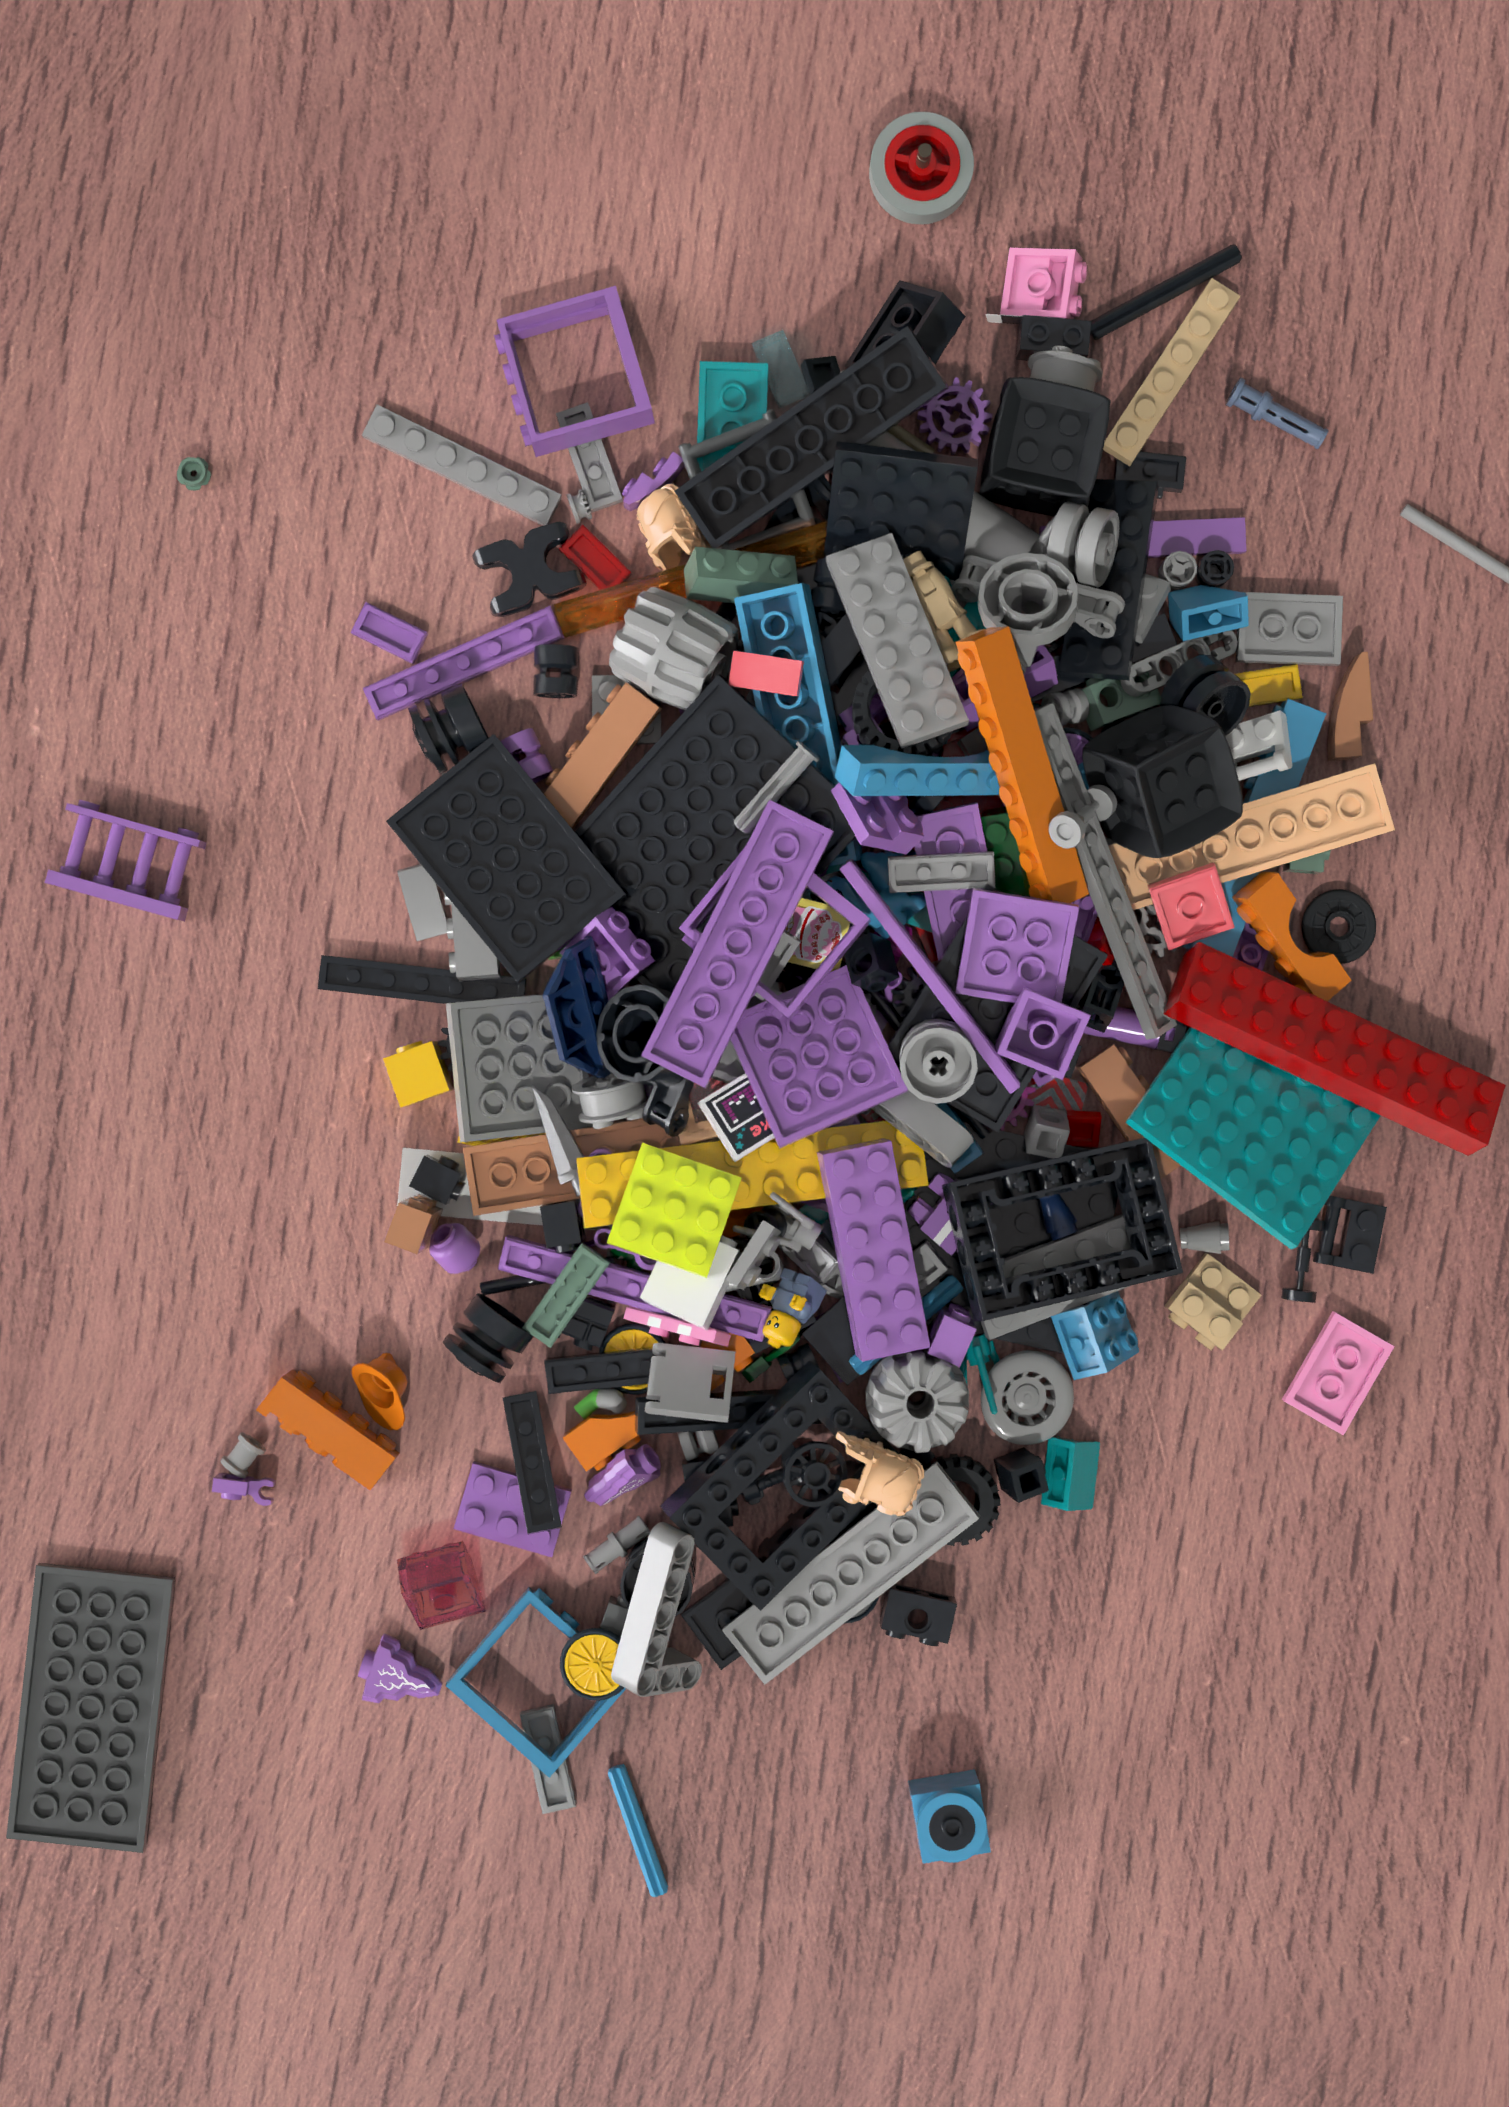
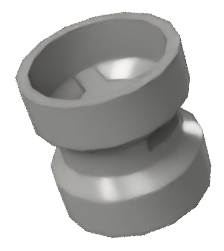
M1173 552L1161 563L1158 569V578L1170 582V591L1181 590L1194 579L1197 573L1196 561L1187 552Z
M1069 689L1064 691L1063 694L1061 692L1049 693L1042 699V706L1050 703L1054 704L1062 726L1067 723L1083 722L1088 717L1089 701L1081 689Z
M714 1430L695 1431L700 1448L697 1446L694 1432L678 1433L687 1461L696 1459L700 1453L707 1452L712 1454L719 1449Z

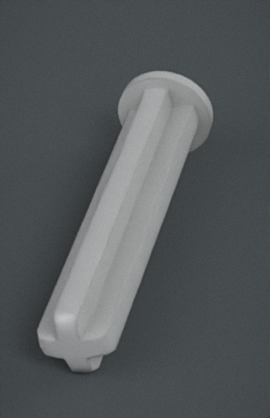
M796 742L798 748L734 820L736 827L743 833L751 832L757 825L769 800L776 803L813 760L818 762L819 758L802 742Z

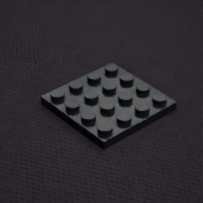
M837 441L824 558L827 555L892 533L902 559L917 551H921L926 561H932L934 567L943 576H947L953 581L959 579L962 571L979 459Z

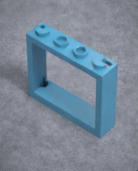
M528 1587L446 1681V1687L550 1778L626 1688L609 1699L597 1700L550 1755L464 1679L529 1604L534 1606L568 1638L579 1632L576 1628L580 1624L564 1610L560 1615L551 1607L554 1602L551 1597L540 1588L534 1592Z

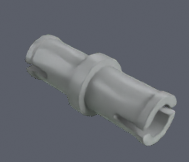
M637 1516L635 1520L616 1534L613 1532L608 1534V1539L583 1557L591 1570L597 1574L619 1556L623 1558L628 1555L627 1550L648 1536L651 1531L641 1517Z

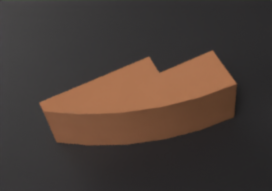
M1361 652L1353 657L1335 695L1327 738L1328 761L1353 760L1363 756L1360 725L1373 721L1368 652Z

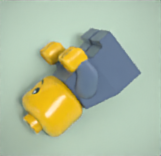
M786 1268L783 1269L780 1275L782 1279L777 1289L763 1284L759 1292V1296L769 1300L772 1304V1309H774L770 1312L763 1326L762 1333L769 1339L767 1343L778 1349L781 1345L786 1347L793 1345L801 1329V1323L805 1324L818 1310L827 1292L812 1277Z

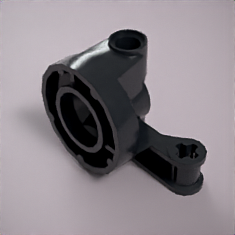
M641 984L623 988L610 998L600 1014L596 1031L598 1053L605 1067L618 1079L654 1086L643 1109V1121L649 1125L657 1124L665 1129L666 1134L676 1137L682 1133L688 1123L689 1095L694 1082L641 1056L672 994L667 990Z

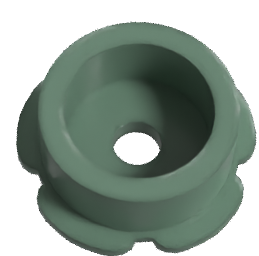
M187 457L181 461L178 467L177 479L180 484L186 485L188 490H200L202 485H207L210 481L211 472L208 471L209 465L200 457ZM192 471H197L195 477L191 476Z

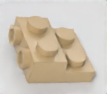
M1205 1252L1164 1307L1171 1311L1168 1318L1185 1330L1189 1325L1197 1331L1198 1335L1195 1339L1212 1351L1216 1346L1223 1351L1243 1325L1241 1321L1262 1295Z

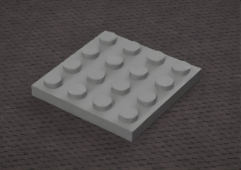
M543 995L446 1004L460 1142L545 1133L532 1086L552 1099L569 1130L593 1126L592 1123H583L579 1120L582 1107L579 1095L572 1092V1086L588 1078L589 1075L587 1072L559 1060Z

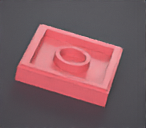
M1214 862L1147 885L1168 950L1235 928Z

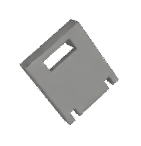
M654 1343L652 1353L657 1356L651 1357L646 1399L659 1400L660 1402H646L645 1412L655 1415L728 1423L736 1351ZM712 1374H726L724 1399L710 1398Z

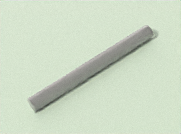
M1405 505L1400 513L1401 517L1509 584L1508 566L1411 505Z

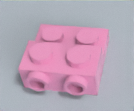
M1010 248L1000 315H1030L1064 319L1079 317L1082 310V298L1077 293L1079 283H1084L1086 280V262L1082 261V257L1076 249Z

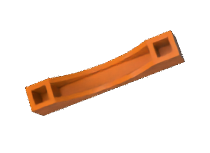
M729 1333L731 1336L728 1347L702 1340L700 1348L736 1351L734 1363L736 1372H739L753 1362L751 1355L755 1352L748 1338ZM712 1374L710 1391L725 1381L723 1375ZM635 1410L610 1415L591 1414L564 1433L563 1440L586 1472L592 1467L596 1471L602 1469L613 1460L611 1454L621 1447L623 1450L630 1449L641 1440L635 1431Z

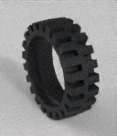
M867 671L864 674L861 683L859 682L856 688L852 705V721L862 745H875L889 750L923 756H931L933 753L937 754L943 745L948 742L953 731L901 749L898 740L888 738L877 729L871 719L870 705L873 696L878 690L871 672Z

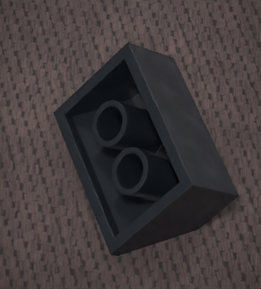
M899 280L845 364V367L849 368L906 326L912 329L936 365L966 316L943 292Z

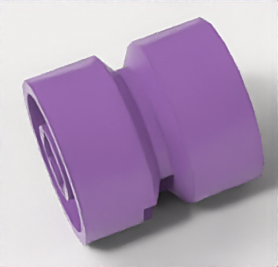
M533 728L522 730L500 741L534 783L547 778L553 772L546 755L538 752L541 744ZM525 753L527 758L520 760L519 755Z

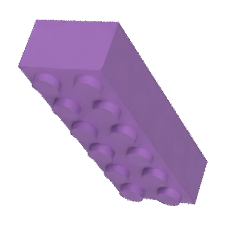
M883 1138L817 1152L856 1357L864 1362L929 1348V1336L891 1140Z

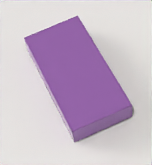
M365 602L351 630V634L411 664H414L428 636L426 631Z

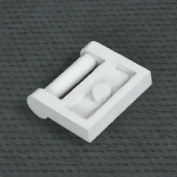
M1281 710L1239 723L1226 736L1239 781L1276 769L1284 771L1292 768L1287 717ZM1275 751L1271 757L1237 767L1238 762Z

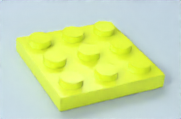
M642 1143L607 1244L707 1278L742 1177Z

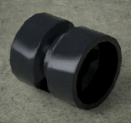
M826 558L818 559L813 577L817 587L811 589L814 610L828 614L831 617L842 618L847 613L827 566Z
M545 644L534 647V667L539 670V673L533 676V696L554 699L577 697L578 677L573 674V670L578 668L579 648L558 644ZM550 672H561V677H550Z

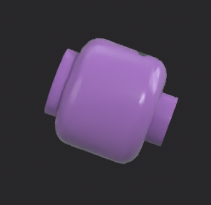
M443 1224L431 1235L430 1255L448 1273L458 1274L469 1271L477 1263L481 1249L480 1243L462 1224Z

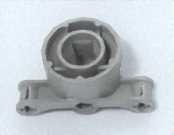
M1021 553L1005 557L999 562L973 555L963 558L959 579L955 580L951 587L955 597L970 603L978 601V610L983 625L986 628L1009 626L1023 674H1025L1027 667L1032 665L1038 646L1052 643L1064 635L1073 622H1076L1089 633L1099 638L1112 637L1116 631V618L1125 607V601L1118 594L1076 583L1073 574L1061 562L1044 554Z

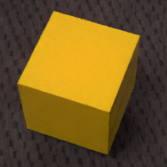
M422 1040L396 1049L397 1054L383 1058L400 1108L455 1090L445 1061L440 1057L442 1052L438 1041H431L425 1044L422 1043Z

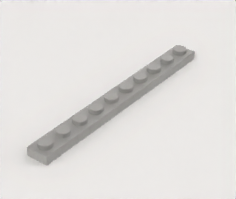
M1050 703L1034 711L1064 811L1077 813L1084 806L1092 805L1055 706L1053 703ZM1095 813L1094 817L1084 824L1085 836L1075 846L1089 894L1146 1040L1155 1039L1177 1026L1175 1019L1163 1014L1168 1001Z

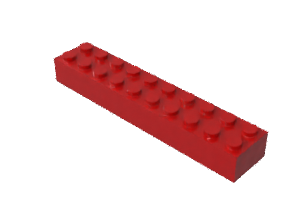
M1198 942L1183 955L1163 1012L1164 1015L1467 1156L1488 1146L1505 1090V1084L1202 942Z

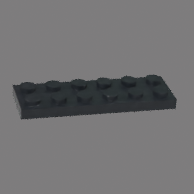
M1096 479L1089 496V513L1099 507L1114 510L1118 513L1119 538L1113 565L1107 579L1097 589L1118 594L1125 601V607L1116 618V631L1110 638H1099L1089 633L1076 622L1072 623L1064 635L1059 667L1061 677L1130 680L1159 489L1157 481ZM1075 576V582L1081 584L1078 582L1077 577Z

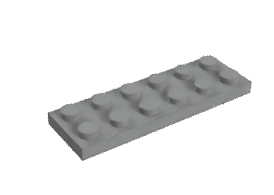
M890 533L827 555V566L901 749L967 726L969 719L893 534Z
M1118 1215L1063 1238L1049 1241L1004 1258L1005 1265H1002L1005 1278L1129 1249L1130 1244L1123 1215ZM1127 1287L981 1321L986 1338L991 1340Z

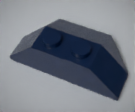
M587 936L565 950L547 982L543 999L559 1060L598 1078H606L612 1072L605 1067L598 1053L596 1031L600 1014L609 1000L593 937Z

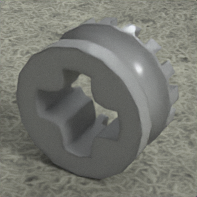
M583 489L578 490V494L574 496L570 493L566 494L576 524L581 523V519L584 517L589 520L593 518Z

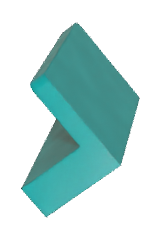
M1058 1436L1048 1439L1045 1477L1049 1491L1042 1493V1505L1065 1511L1091 1510L1093 1508L1100 1442L1076 1441Z

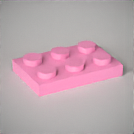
M1332 1311L1282 1400L1344 1436L1394 1346Z

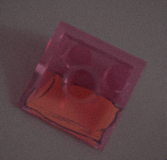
M463 1541L448 1543L439 1548L425 1552H416L407 1557L397 1559L401 1594L420 1630L486 1612L473 1561Z

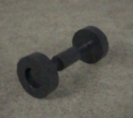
M1315 1219L1304 1235L1301 1247H1297L1295 1271H1298L1296 1289L1282 1288V1299L1316 1303L1317 1292L1303 1290L1305 1272H1309L1311 1248H1308L1310 1230L1324 1231V1220Z

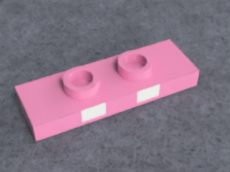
M631 1306L629 1308L626 1307L623 1318L650 1326L649 1333L669 1338L670 1332L680 1334L679 1341L699 1346L700 1340L728 1347L731 1336L725 1331L711 1327L707 1331L684 1320Z

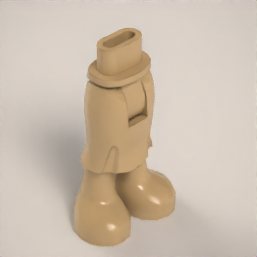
M917 551L903 559L948 671L951 672L961 666L958 661L959 652L957 646L947 630L953 627L961 640L985 629L977 630L966 616L967 611L956 600L945 577L934 567L932 561L927 562L922 552Z

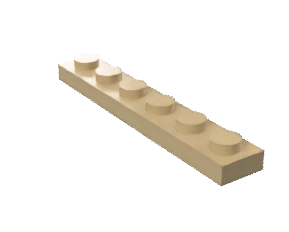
M1211 278L1106 438L1104 451L1131 466L1239 301L1240 295Z

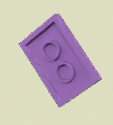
M475 1461L472 1463L454 1529L552 1557L561 1528L527 1534L517 1474ZM554 1485L562 1525L572 1490Z

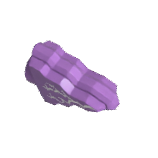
M647 1444L638 1449L622 1450L616 1455V1458L606 1465L604 1470L589 1480L588 1489L584 1494L586 1500L603 1506L620 1495L635 1490L641 1485L658 1478L661 1467L658 1455Z
M383 1634L376 1652L366 1651L358 1673V1677L366 1679L362 1700L378 1704L384 1698L398 1701L405 1695L417 1698L438 1696L443 1683L430 1669L417 1665L413 1653L401 1648L400 1640L387 1634Z

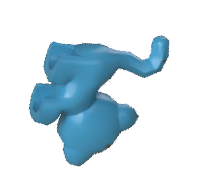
M913 849L907 854L888 850L879 853L865 852L861 854V864L868 872L869 881L902 925L907 923L914 914L927 905L924 894L915 893L909 897L908 892L889 893L888 856L916 855ZM833 876L825 881L835 891L837 889L840 890L845 899L870 918L871 922L868 927L874 929L884 939L890 936L847 879Z

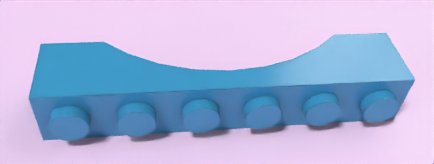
M842 745L835 773V779L852 796L999 795L1000 788L995 771L989 763L990 754L988 750L979 754L962 757H932L898 752L875 745Z

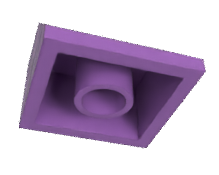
M1024 988L1007 1015L995 1043L996 1052L999 1055L1063 1080L1091 1015Z

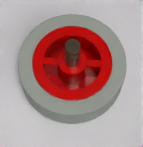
M913 112L900 116L882 130L873 146L869 167V179L873 194L881 207L898 220L921 225L940 221L951 215L962 204L968 193L974 170L973 151L964 132L953 121L942 115L931 112Z

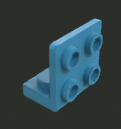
M1118 1291L1085 1305L1051 1316L1073 1380L1108 1373L1139 1353L1137 1336L1131 1328L1126 1314V1305L1123 1299L1120 1298Z

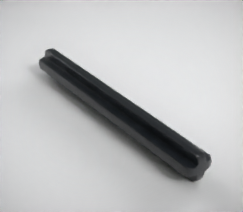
M1232 244L1091 320L1090 335L1094 340H1098L1235 266L1242 259L1239 248Z

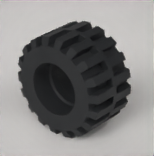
M950 1454V1457L947 1458L939 1456L936 1458L937 1462L952 1481H963L972 1486L976 1494L973 1507L980 1515L976 1522L948 1542L947 1545L955 1546L957 1542H960L962 1546L969 1545V1540L974 1538L977 1542L983 1538L981 1535L983 1532L987 1531L989 1533L993 1528V1520L998 1519V1506H1001L998 1487L984 1465L979 1461H974L972 1457L966 1455L959 1457L958 1454Z

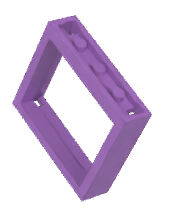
M616 286L497 319L500 334L494 335L499 355L504 353L507 355L509 363L502 365L508 385L515 384L517 394L511 395L516 415H524L526 425L520 426L525 447L532 445L536 457L655 423ZM609 315L635 407L540 433L514 341Z
M744 849L679 927L686 934L682 941L693 950L702 935L697 929L716 907ZM814 873L807 888L848 920L852 926L788 1004L759 981L752 997L757 992L766 999L767 1002L763 1007L779 1020L783 1015L790 1020L871 922L869 917Z

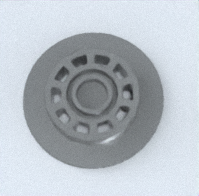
M1019 1351L1002 1358L989 1371L988 1376L998 1412L997 1414L991 1413L983 1386L981 1390V1408L987 1424L999 1437L1014 1444L1033 1445L1050 1439L1064 1427L1072 1412L1074 1389L1068 1372L1055 1358L1039 1351ZM1028 1372H1034L1032 1376L1027 1375ZM1044 1377L1046 1382L1041 1383L1039 1379ZM1046 1390H1050V1397L1046 1396ZM1045 1403H1048L1049 1405L1047 1409L1043 1411L1042 1408L1044 1407ZM1008 1409L1012 1411L1010 1417L1006 1414ZM1039 1414L1038 1418L1032 1420V1416ZM1018 1417H1024L1025 1421L1019 1422Z

